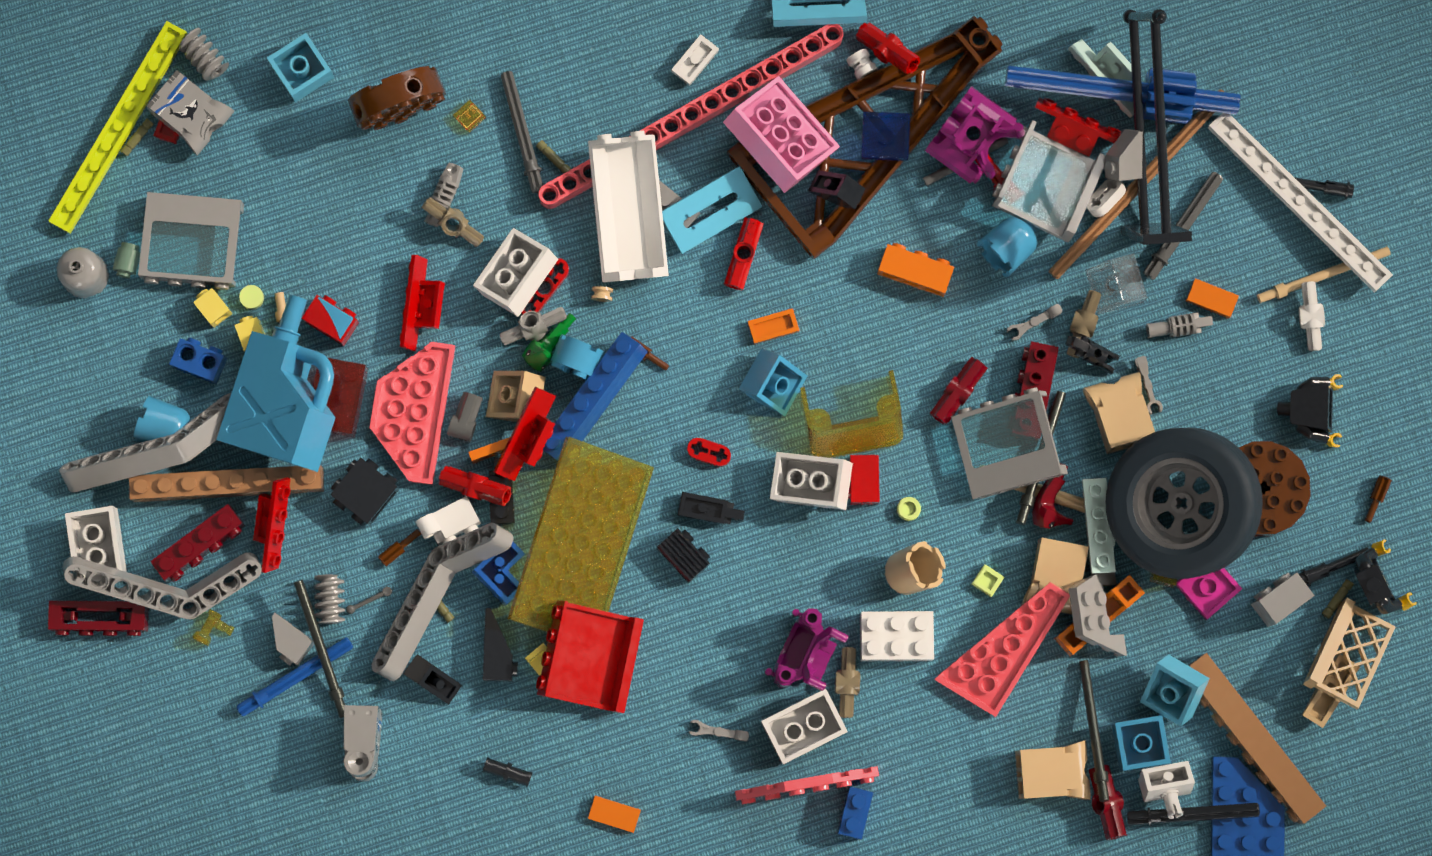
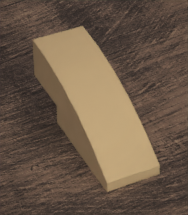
M1339 654L1334 657L1333 660L1337 669L1347 666L1343 655ZM1360 666L1354 668L1355 673H1357ZM1349 669L1338 672L1343 685L1352 681ZM1333 674L1325 676L1322 682L1330 688L1338 686ZM1316 688L1302 715L1323 728L1340 701Z

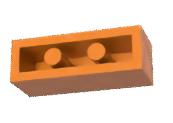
M893 243L892 245L887 244L877 275L944 297L954 266H951L950 262L945 259L937 258L936 261L928 258V254L915 251L913 253L907 251L905 246Z

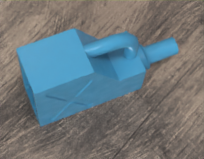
M289 294L279 326H274L272 337L254 331L251 332L216 440L318 472L336 418L327 407L328 398L333 386L334 371L331 362L325 355L297 345L298 339L301 336L297 332L307 300ZM311 365L316 366L320 374L316 391L307 380Z

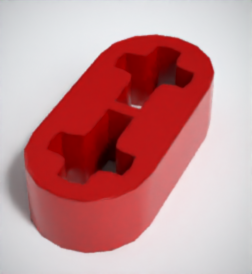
M693 438L688 443V454L694 460L716 467H724L730 462V450L724 445L703 438ZM701 443L702 448L708 450V453L699 452L698 455H695L694 449L691 447ZM720 450H723L727 459H722L721 462H717L716 456L710 455L711 452L719 453Z

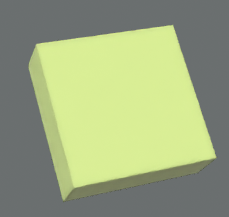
M984 564L971 585L992 597L1004 576Z

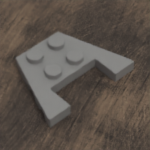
M1115 573L1091 574L1090 577L1081 580L1069 588L1075 637L1091 645H1099L1102 647V650L1106 652L1111 651L1116 657L1127 656L1124 634L1110 635V619L1106 611L1107 597L1103 591V586L1117 585Z

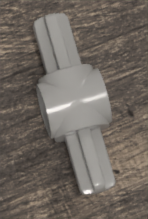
M559 307L543 315L535 311L525 312L518 321L519 325L500 333V339L504 345L524 337L526 341H539L545 337L548 331L547 327L567 318L563 307Z

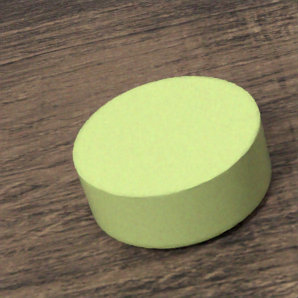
M248 285L241 290L239 298L245 308L254 310L263 304L264 294L259 287Z
M905 497L897 505V514L904 521L915 520L921 512L920 503L913 497Z

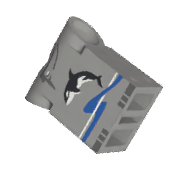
M178 70L175 71L147 104L149 112L184 139L197 156L209 143L212 132L222 127L235 112L229 106L212 99Z
M344 705V766L356 780L362 782L374 778L378 770L383 714L378 706Z

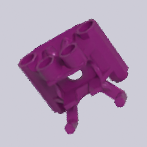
M971 86L925 151L967 182H974L976 184L983 173L989 179H992L996 174L994 167L988 159V151L991 144L1002 137L1022 138L1025 131L1022 124L1015 122L1016 118ZM968 128H978L980 137L977 140H970L966 134ZM975 159H977L981 167L974 163Z
M808 608L803 614L798 609H794L792 616H798L799 618L789 633L775 664L774 672H772L771 668H767L765 675L773 676V682L779 688H787L793 682L803 679L804 683L824 691L826 683L820 680L837 646L836 643L828 639L833 637L845 643L848 635L830 626L823 630L821 624L822 614L817 609Z

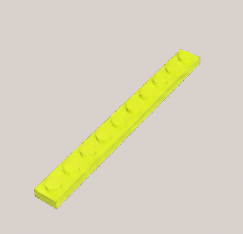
M166 21L50 217L49 222L71 234L178 53L180 43L188 34L185 30Z

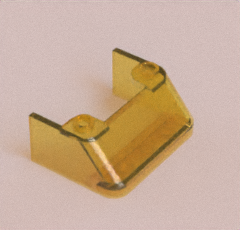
M893 370L888 371L886 376L890 395H885L879 399L877 403L878 416L832 425L830 416L825 410L819 408L809 410L805 387L800 388L799 397L812 456L836 458L893 447L901 442L903 438L901 405Z

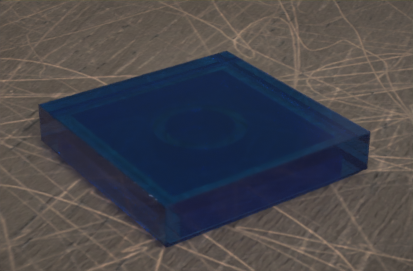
M863 111L861 159L908 161L910 113Z

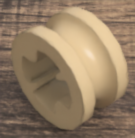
M592 287L594 295L591 296V300L599 302L612 301V297H610V294L613 293L612 288Z

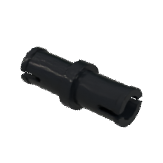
M487 757L482 771L503 778L502 781L507 782V780L526 787H528L533 773L514 767L512 763L508 762V764L489 757Z

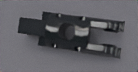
M1068 336L1065 342L1066 346L1075 350L1074 355L1109 374H1113L1115 369L1106 364L1105 361L1107 357L1118 361L1120 357L1118 354L1085 336H1082L1081 339Z

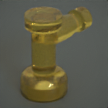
M209 609L207 613L209 616L201 631H195L191 638L209 646L211 643L209 634L213 627L226 632L229 636H231L235 627L221 621L222 615Z

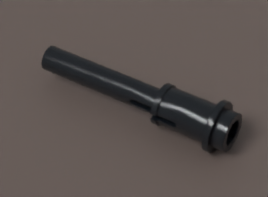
M1294 177L1305 189L1323 191L1324 195L1344 197V200L1353 196L1354 184H1350V181H1347V183L1329 180L1320 182Z
M1368 547L1328 564L1323 562L1308 570L1302 569L1298 574L1306 585L1310 587L1311 583L1329 577V573L1354 563L1359 555L1368 550Z

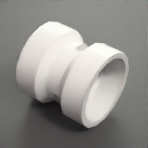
M867 49L857 51L846 60L849 66L854 68V75L857 80L878 70L875 63L869 59L870 54Z

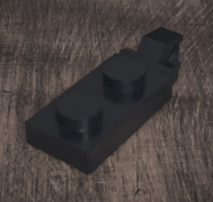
M494 458V469L500 458ZM489 471V480L511 487V497L505 506L490 502L491 523H515L513 480Z
M682 492L678 516L730 525L731 520L743 522L745 511L733 509L734 503L729 502V500Z

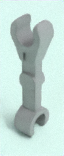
M1056 304L1025 323L1009 326L1006 332L1016 329L1019 334L1013 337L1011 341H1017L1027 330L1037 327L1049 318L1052 319L1060 315L1062 308L1059 304Z
M1145 356L1135 359V364L1143 378V386L1148 395L1149 402L1146 406L1149 415H1152L1151 404H1156L1160 413L1163 410V406L1160 401L1154 398L1153 386L1148 377L1147 359Z
M699 720L690 721V723H697L700 726L698 732L689 731L693 736L711 734L718 737L734 738L740 741H748L749 738L747 731L711 727Z

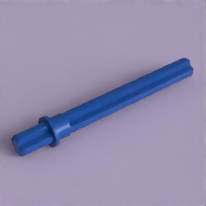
M344 638L326 649L330 661L332 662L350 651L353 645L348 638ZM319 656L313 657L255 693L253 691L251 697L237 705L240 715L245 716L258 707L264 708L263 705L321 669L322 665Z

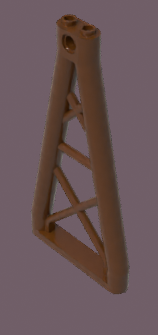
M972 16L951 34L914 51L913 53L920 57V63L914 73L905 74L890 63L805 106L819 123L824 122V129L832 137L834 116L857 105L889 143L873 163L834 159L829 156L818 165L820 166V171L829 172V167L865 171L857 181V183L865 188V191L856 209L837 205L823 222L825 199L816 196L814 224L804 230L754 169L753 166L758 162L739 141L726 151L736 167H741L749 183L812 259L817 258L837 242L977 72L1002 52L1001 46L1003 44L995 34L991 35L987 30L988 25L981 17L976 18ZM974 37H981L984 40V44L976 45L972 39ZM964 52L938 85L925 84L927 70ZM916 76L915 82H907V80ZM888 89L913 91L912 116L894 136L866 100ZM930 93V95L923 102V94Z

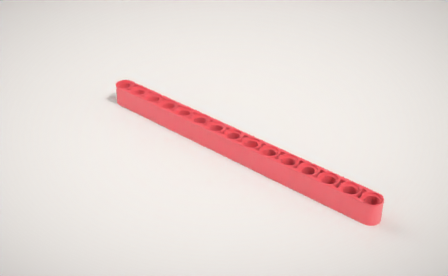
M838 24L825 25L640 131H644L645 135H656L658 138L655 142L656 150L662 148L750 98L778 76L783 79L838 48L843 39L842 27ZM835 32L839 38L837 40H830L826 34ZM810 43H814L818 46L819 49L815 52H811L806 48V46ZM793 54L799 60L796 63H790L786 60V57ZM775 66L779 71L771 75L767 73L766 68ZM754 77L758 80V84L750 86L746 83V80ZM728 89H735L738 91V95L731 98L726 95V91ZM709 100H714L718 103V106L715 109H709L705 104ZM690 111L698 114V117L693 121L685 117ZM668 123H675L678 128L674 132H669L665 129V126ZM590 159L543 185L539 190V199L542 206L547 209L556 208L593 187L592 178L584 176V172L587 169H591ZM568 180H573L576 182V186L574 189L568 190L564 188V183ZM546 192H554L556 194L553 201H546L543 196Z

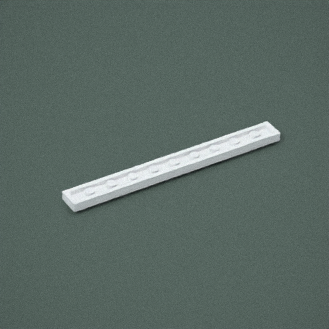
M1222 113L1208 126V129L1374 293L1393 275L1230 114Z

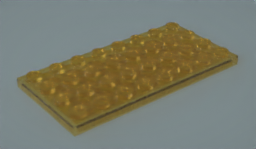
M571 437L565 438L508 616L509 620L548 632L553 621L551 611L557 600L609 612L654 467Z

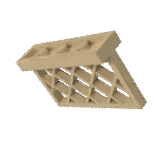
M1346 598L1339 605L1303 685L1310 689L1315 687L1357 710L1394 632L1395 626L1355 606V601ZM1354 613L1363 618L1365 626L1354 627L1352 621ZM1380 626L1386 629L1385 637L1376 640L1372 627ZM1367 629L1371 641L1361 644L1357 632ZM1352 633L1356 646L1346 648L1342 639L1344 635ZM1373 645L1376 656L1367 660L1363 647ZM1358 649L1362 662L1352 664L1347 652ZM1343 654L1347 666L1337 669L1333 658L1336 655ZM1364 665L1367 676L1364 679L1358 680L1354 668ZM1349 669L1353 682L1343 685L1338 672ZM1333 674L1338 686L1330 688L1324 685L1322 682L1325 676ZM1355 685L1358 693L1356 701L1347 697L1344 688Z

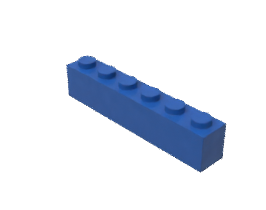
M624 332L620 333L598 363L592 375L588 377L555 422L553 434L543 448L546 454L563 466L566 465L646 355L647 350L640 343Z

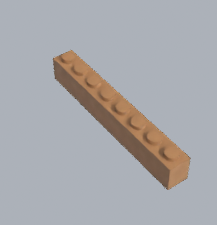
M320 465L318 472L299 466L138 475L129 478L130 500L133 502L255 496L264 493L271 495L273 481L285 477L291 478L290 493L324 492V471Z
M1207 653L1202 654L1188 666L1210 678L1200 699V704L1204 708L1208 706L1213 713L1211 717L1219 727L1223 725L1228 732L1226 735L1228 740L1234 746L1238 745L1243 751L1241 756L1248 765L1253 764L1258 770L1256 775L1263 784L1268 783L1273 790L1271 794L1278 803L1281 804L1283 802L1287 807L1286 814L1294 823L1305 824L1326 807L1324 802Z

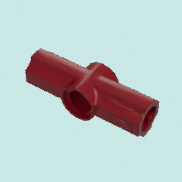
M971 357L958 376H955L946 387L943 396L932 409L930 415L946 426L958 408L963 406L974 391L973 388L988 368L978 359Z
M1104 765L1109 778V782H1107L1109 801L1100 802L1098 787L1094 783L1093 777L1095 768L1089 769V774L1094 790L1091 801L1092 808L1096 814L1100 815L1105 838L1108 841L1125 837L1127 834L1121 814L1124 806L1123 796L1119 791L1115 790L1110 766Z

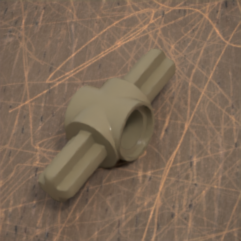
M431 197L425 200L422 208L439 220L437 224L442 227V230L447 235L455 237L460 235L475 247L482 243L484 236L468 225L469 220L464 217L462 211L451 207L446 209ZM453 218L456 219L459 222V224L453 226L450 225L447 222V220Z
M1089 290L1082 310H1076L1070 326V332L1073 333L1074 337L1079 339L1082 336L1088 339L1092 338L1099 319L1095 313L1101 299V293ZM1068 347L1067 355L1079 358L1074 355L1075 350Z
M853 647L842 648L841 670L836 671L835 693L840 695L839 715L842 718H853L854 695L860 693V672L855 670L856 649Z

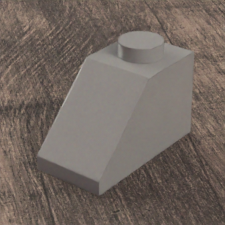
M1125 129L1105 155V178L1117 181L1142 178V131Z
M274 613L272 621L276 650L281 653L279 658L290 666L293 662L299 665L314 646V642L280 615Z

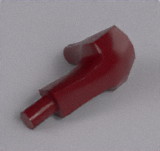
M1065 475L1046 480L1037 494L1032 508V522L1036 526L1049 529L1059 525L1073 524V519L1057 512L1054 507L1056 495L1066 482L1063 479Z

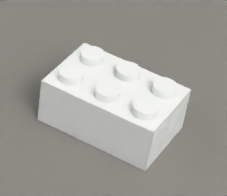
M513 228L473 286L484 297L519 317L558 261V258L549 248Z
M777 452L770 499L782 503L846 510L853 463L844 459Z
M108 506L65 513L71 557L83 558L127 572L117 508ZM96 574L91 580L100 581L103 575Z
M933 611L860 613V661L934 660Z
M826 689L761 721L782 765L848 732Z

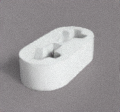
M1107 179L1092 194L1087 209L1093 217L1104 216L1123 197L1126 188L1122 181Z

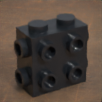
M360 457L358 461L354 459L346 469L348 472L343 479H337L332 485L331 489L333 492L330 495L335 498L332 503L342 511L346 508L353 513L351 518L361 526L364 523L370 526L400 489L395 485L398 482L388 473L382 475L377 471L379 466L369 458L365 461Z

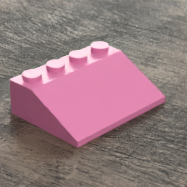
M779 76L736 107L723 121L784 193L801 181L840 147Z

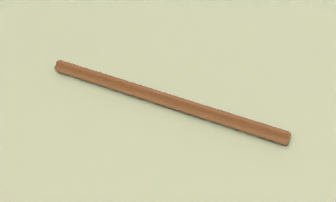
M1199 110L1167 144L1168 162L1215 112ZM1157 156L1146 167L1147 184L1158 174ZM1134 179L1126 188L1123 197L1104 216L1099 217L1053 265L1049 273L1055 279H1059L1138 195L1137 179Z

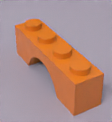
M1130 575L1106 593V611L1110 622L1145 594ZM1074 623L1070 624L1054 638L1069 656L1074 655L1087 644V642L1075 637Z

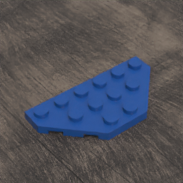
M1212 757L1211 806L1258 803L1260 815L1259 817L1211 820V856H1284L1285 807L1278 803L1271 792L1238 758Z

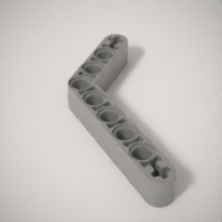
M231 393L221 397L172 435L64 464L59 469V472L70 492H78L180 465L192 460L216 441Z
M489 523L435 547L429 554L372 662V670L390 681L399 679L455 574L508 550L513 543L512 533L495 523Z
M246 552L189 589L184 590L75 556L67 558L62 566L65 580L72 585L184 619H194L257 579L262 571L257 556ZM250 564L253 567L249 569L246 565ZM96 574L103 575L100 581L91 580ZM227 576L235 577L230 583L223 582ZM119 581L126 582V585L122 588L114 587ZM142 588L149 589L145 595L137 594ZM207 589L215 590L212 595H203ZM164 595L172 596L167 602L160 601ZM187 602L194 603L193 607L189 609L183 608V605Z

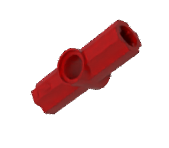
M870 22L863 23L859 27L856 34L857 40L870 48L882 63L887 64L890 62L905 74H912L917 70L920 57L903 46V43L895 34L889 33L887 35Z
M744 218L724 281V285L729 288L744 290L764 225L759 220ZM741 249H746L750 252V257L741 259L737 253Z
M445 466L441 470L439 476V485L460 491L463 495L481 501L482 499L500 506H505L510 500L511 487L491 481L488 477L472 472L467 473L450 466Z

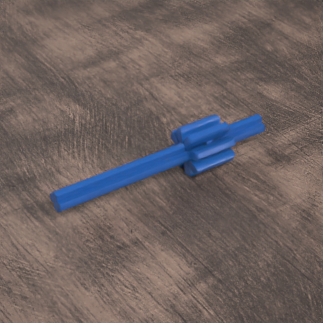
M1009 65L1006 69L1005 86L1133 102L1132 81ZM1153 68L1149 69L1145 82H1142L1143 118L1155 120ZM1163 69L1166 122L1187 124L1191 120L1193 110L1237 115L1239 112L1240 94L1197 89L1196 75L1194 73Z

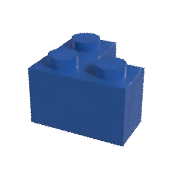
M514 542L508 550L482 561L472 571L503 606H506L524 589L521 583L508 571L525 555Z

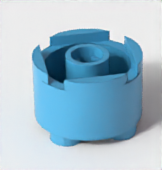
M561 334L550 360L552 361L551 366L568 374L573 370V375L587 380L603 358L605 351L599 348L594 349L590 344Z

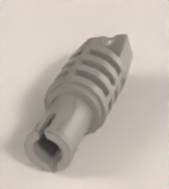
M450 162L440 176L433 196H431L432 199L446 209L451 206L464 170L462 167ZM428 213L424 222L432 226L434 225V227L439 226L437 224L439 220Z
M1198 312L1171 316L1166 321L1147 323V336L1152 338L1169 335L1173 338L1202 333L1201 327L1213 325L1212 316L1199 318Z

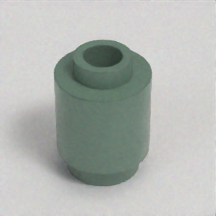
M122 242L121 246L118 247L113 265V270L117 272V276L130 279L131 275H136L140 259V247L138 245Z

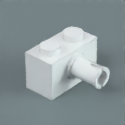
M1189 761L1142 769L1138 779L1144 802L1162 799L1164 800L1169 819H1174V814L1176 818L1183 815L1178 796L1191 794L1195 784Z

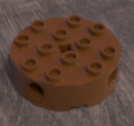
M422 66L384 78L379 85H368L351 95L347 100L359 128L366 130L374 127V130H380L387 127L389 122L394 121L395 124H400L407 121L408 117L416 114V112L421 110L426 112L436 108V104L445 101L444 96L446 92L436 67Z
M1252 441L1238 447L1253 465L1260 485L1266 490L1262 493V515L1254 537H1270L1292 527L1305 513L1311 496L1310 477L1302 460L1289 448L1272 441Z

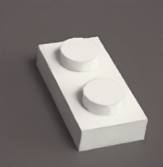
M700 35L672 68L671 72L690 86L718 53L719 48Z

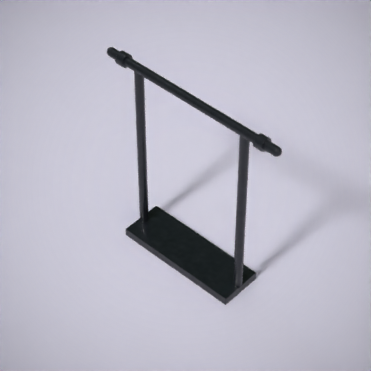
M1156 9L1153 12L1126 10L1122 18L1125 23L1129 24L1134 128L1137 131L1143 132L1142 178L1137 179L1140 224L1120 225L1121 235L1143 245L1192 241V231L1171 224L1160 26V24L1166 21L1167 15L1161 9ZM1138 22H1150L1161 214V222L1149 223Z

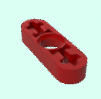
M558 258L555 264L557 267L563 265L564 273H557L554 277V280L558 282L554 284L550 278L546 277L543 282L550 284V292L547 294H540L538 290L535 292L538 298L543 299L541 303L538 299L534 303V311L537 313L543 309L569 274V266L561 258ZM554 268L549 272L550 277L554 274ZM534 296L530 299L528 303H531L533 301ZM525 307L524 310L521 312L522 315L526 312V311H525L526 307Z

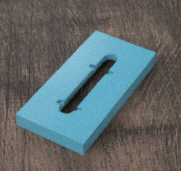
M771 0L773 27L867 23L865 0ZM826 1H848V2H849V3L845 4L844 6H842V4L808 5L807 7H804V6H790V5H789V4H791V3H805V2H826Z
M737 166L663 209V223L680 253L683 254L762 208V205L741 167ZM736 193L737 199L689 228L684 226V220L698 213L728 194Z

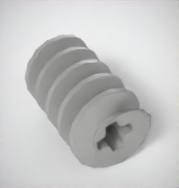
M196 28L185 36L180 43L179 50L185 53L187 59L191 60L192 66L197 67V72L202 74L204 80L215 79L227 70L229 63L221 64L224 56L221 55L216 58L215 56L219 50L215 48L210 51L209 49L213 43L207 42L204 44L207 36L201 35L198 37L201 29Z
M333 574L314 576L315 580L321 582L314 585L316 590L321 591L314 595L315 599L321 600V602L315 604L316 609L322 610L315 614L316 618L322 620L317 623L338 624L344 622L345 618L338 616V614L345 612V609L338 607V604L345 602V599L339 598L338 595L344 593L345 590L338 588V585L345 583V580L339 579L338 575Z

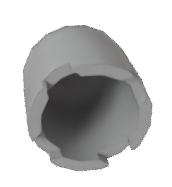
M82 247L71 248L64 252L58 260V278L66 290L74 296L85 299L101 293L106 287L109 278L107 265L101 257L91 250Z

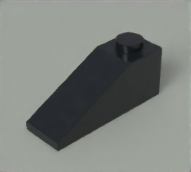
M486 608L483 680L513 682V676H518V662H514V657L492 609Z

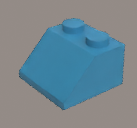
M761 348L739 390L758 403L785 417L808 376L781 355Z

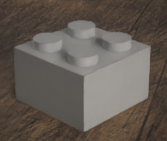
M1286 573L1273 582L1275 587L1272 589L1267 587L1254 596L1256 601L1251 606L1266 626L1270 627L1280 622L1315 595L1298 573L1293 575Z

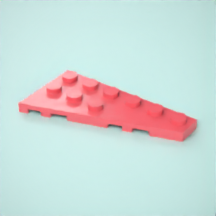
M1049 582L941 672L934 680L996 717L1069 599V593Z

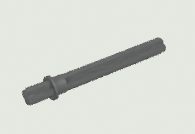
M506 71L501 73V79L524 161L525 171L523 173L524 176H528L532 193H539L540 188L543 186L540 176L542 168L538 166L513 72Z
M1212 172L1176 223V226L1187 230L1190 229L1223 181L1220 174ZM1180 242L1163 243L1158 251L1151 255L1152 260L1143 271V274L1147 278L1154 280L1162 268L1169 264L1168 260Z

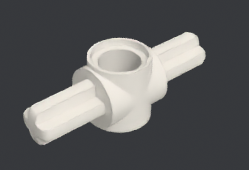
M1313 281L1303 282L1301 285L1303 305L1299 307L1300 327L1306 329L1308 350L1318 351L1322 349L1320 327L1325 326L1323 304H1318L1316 283Z

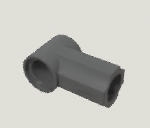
M463 392L456 415H453L449 424L447 435L467 442L471 441L476 428L475 421L483 401L482 397Z

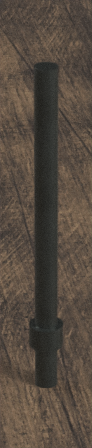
M1057 391L1048 418L1052 436L1066 393L1062 391ZM1043 437L1041 440L1039 450L1045 448ZM1038 483L1028 485L1025 494L1021 496L1019 502L1021 507L1016 523L1020 525H1025L1029 510L1034 506V494Z
M303 579L294 582V586L330 688L328 693L331 701L335 703L339 718H343L345 705L343 697L345 695L342 687L338 685Z
M1088 660L1079 661L1095 767V772L1093 773L1094 783L1098 787L1100 802L1109 801L1107 788L1109 778L1108 772L1104 768Z

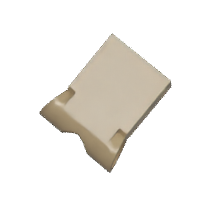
M1140 372L1123 376L1114 384L1099 383L1083 388L1085 398L1094 410L1107 454L1130 448L1138 440L1155 432L1142 395Z
M1047 538L1038 539L1031 584L1024 596L1022 605L1049 582L1069 593V588L1083 580L1089 547ZM1070 597L1061 613L1072 615Z
M1086 740L1065 747L1015 751L1019 799L1067 796L1091 800L1090 783L1084 771L1087 762Z

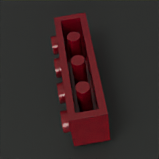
M1033 341L1030 342L1028 347H1024L1021 360L1025 361L1024 370H1019L1017 383L1021 384L1019 393L1015 392L1016 397L1024 395L1023 391L1031 388H1038V391H1046L1047 396L1042 398L1047 410L1059 347ZM1034 401L1015 405V415H1010L1008 429L1011 430L1010 436L1038 442L1041 439L1042 431Z
M227 504L150 562L164 581L168 583L171 581L176 582L184 576L183 572L188 568L198 566L203 562V557L210 552L213 554L222 548V543L227 539L237 537L246 525L234 509Z

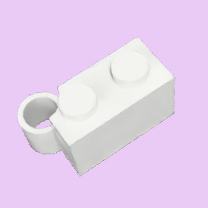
M465 496L434 513L423 516L416 521V524L424 539L434 536L438 545L455 539L456 536L462 533L466 534L478 529L477 526L481 522L468 497Z

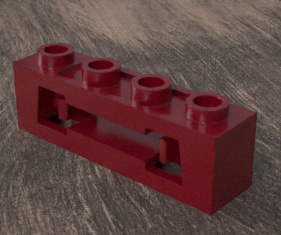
M49 601L48 630L55 631V635L67 636L70 634V631H79L81 636H93L94 631H103V636H117V632H127V636H141V632H148L149 608L128 601ZM66 609H77V611L120 613V620L123 622L130 621V624H120L116 621H78V612H66ZM121 609H132V612H121ZM67 621H77V624H67Z

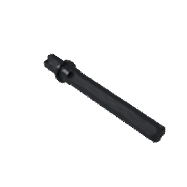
M1258 803L1181 808L1183 811L1181 817L1176 818L1174 814V819H1169L1166 809L1150 810V807H1148V810L1127 812V822L1130 826L1149 824V827H1152V824L1252 818L1259 817L1260 809Z

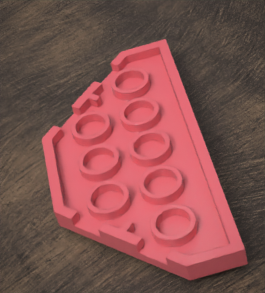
M430 342L421 351L405 360L396 369L377 381L370 429L409 482L433 485L455 345Z
M876 766L845 771L843 773H831L735 791L736 801L741 800L743 805L756 802V797L765 796V800L780 798V793L789 792V796L804 794L805 789L812 788L813 792L828 790L831 784H836L837 788L851 786V781L860 780V784L874 782V777L879 776V772Z

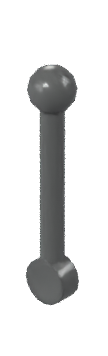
M384 587L382 592L355 605H348L346 612L353 614L356 609L382 596H390L392 589Z

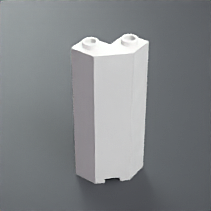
M644 131L630 132L631 137L612 138L611 134L597 135V140L588 141L602 282L669 276L655 136L645 135Z

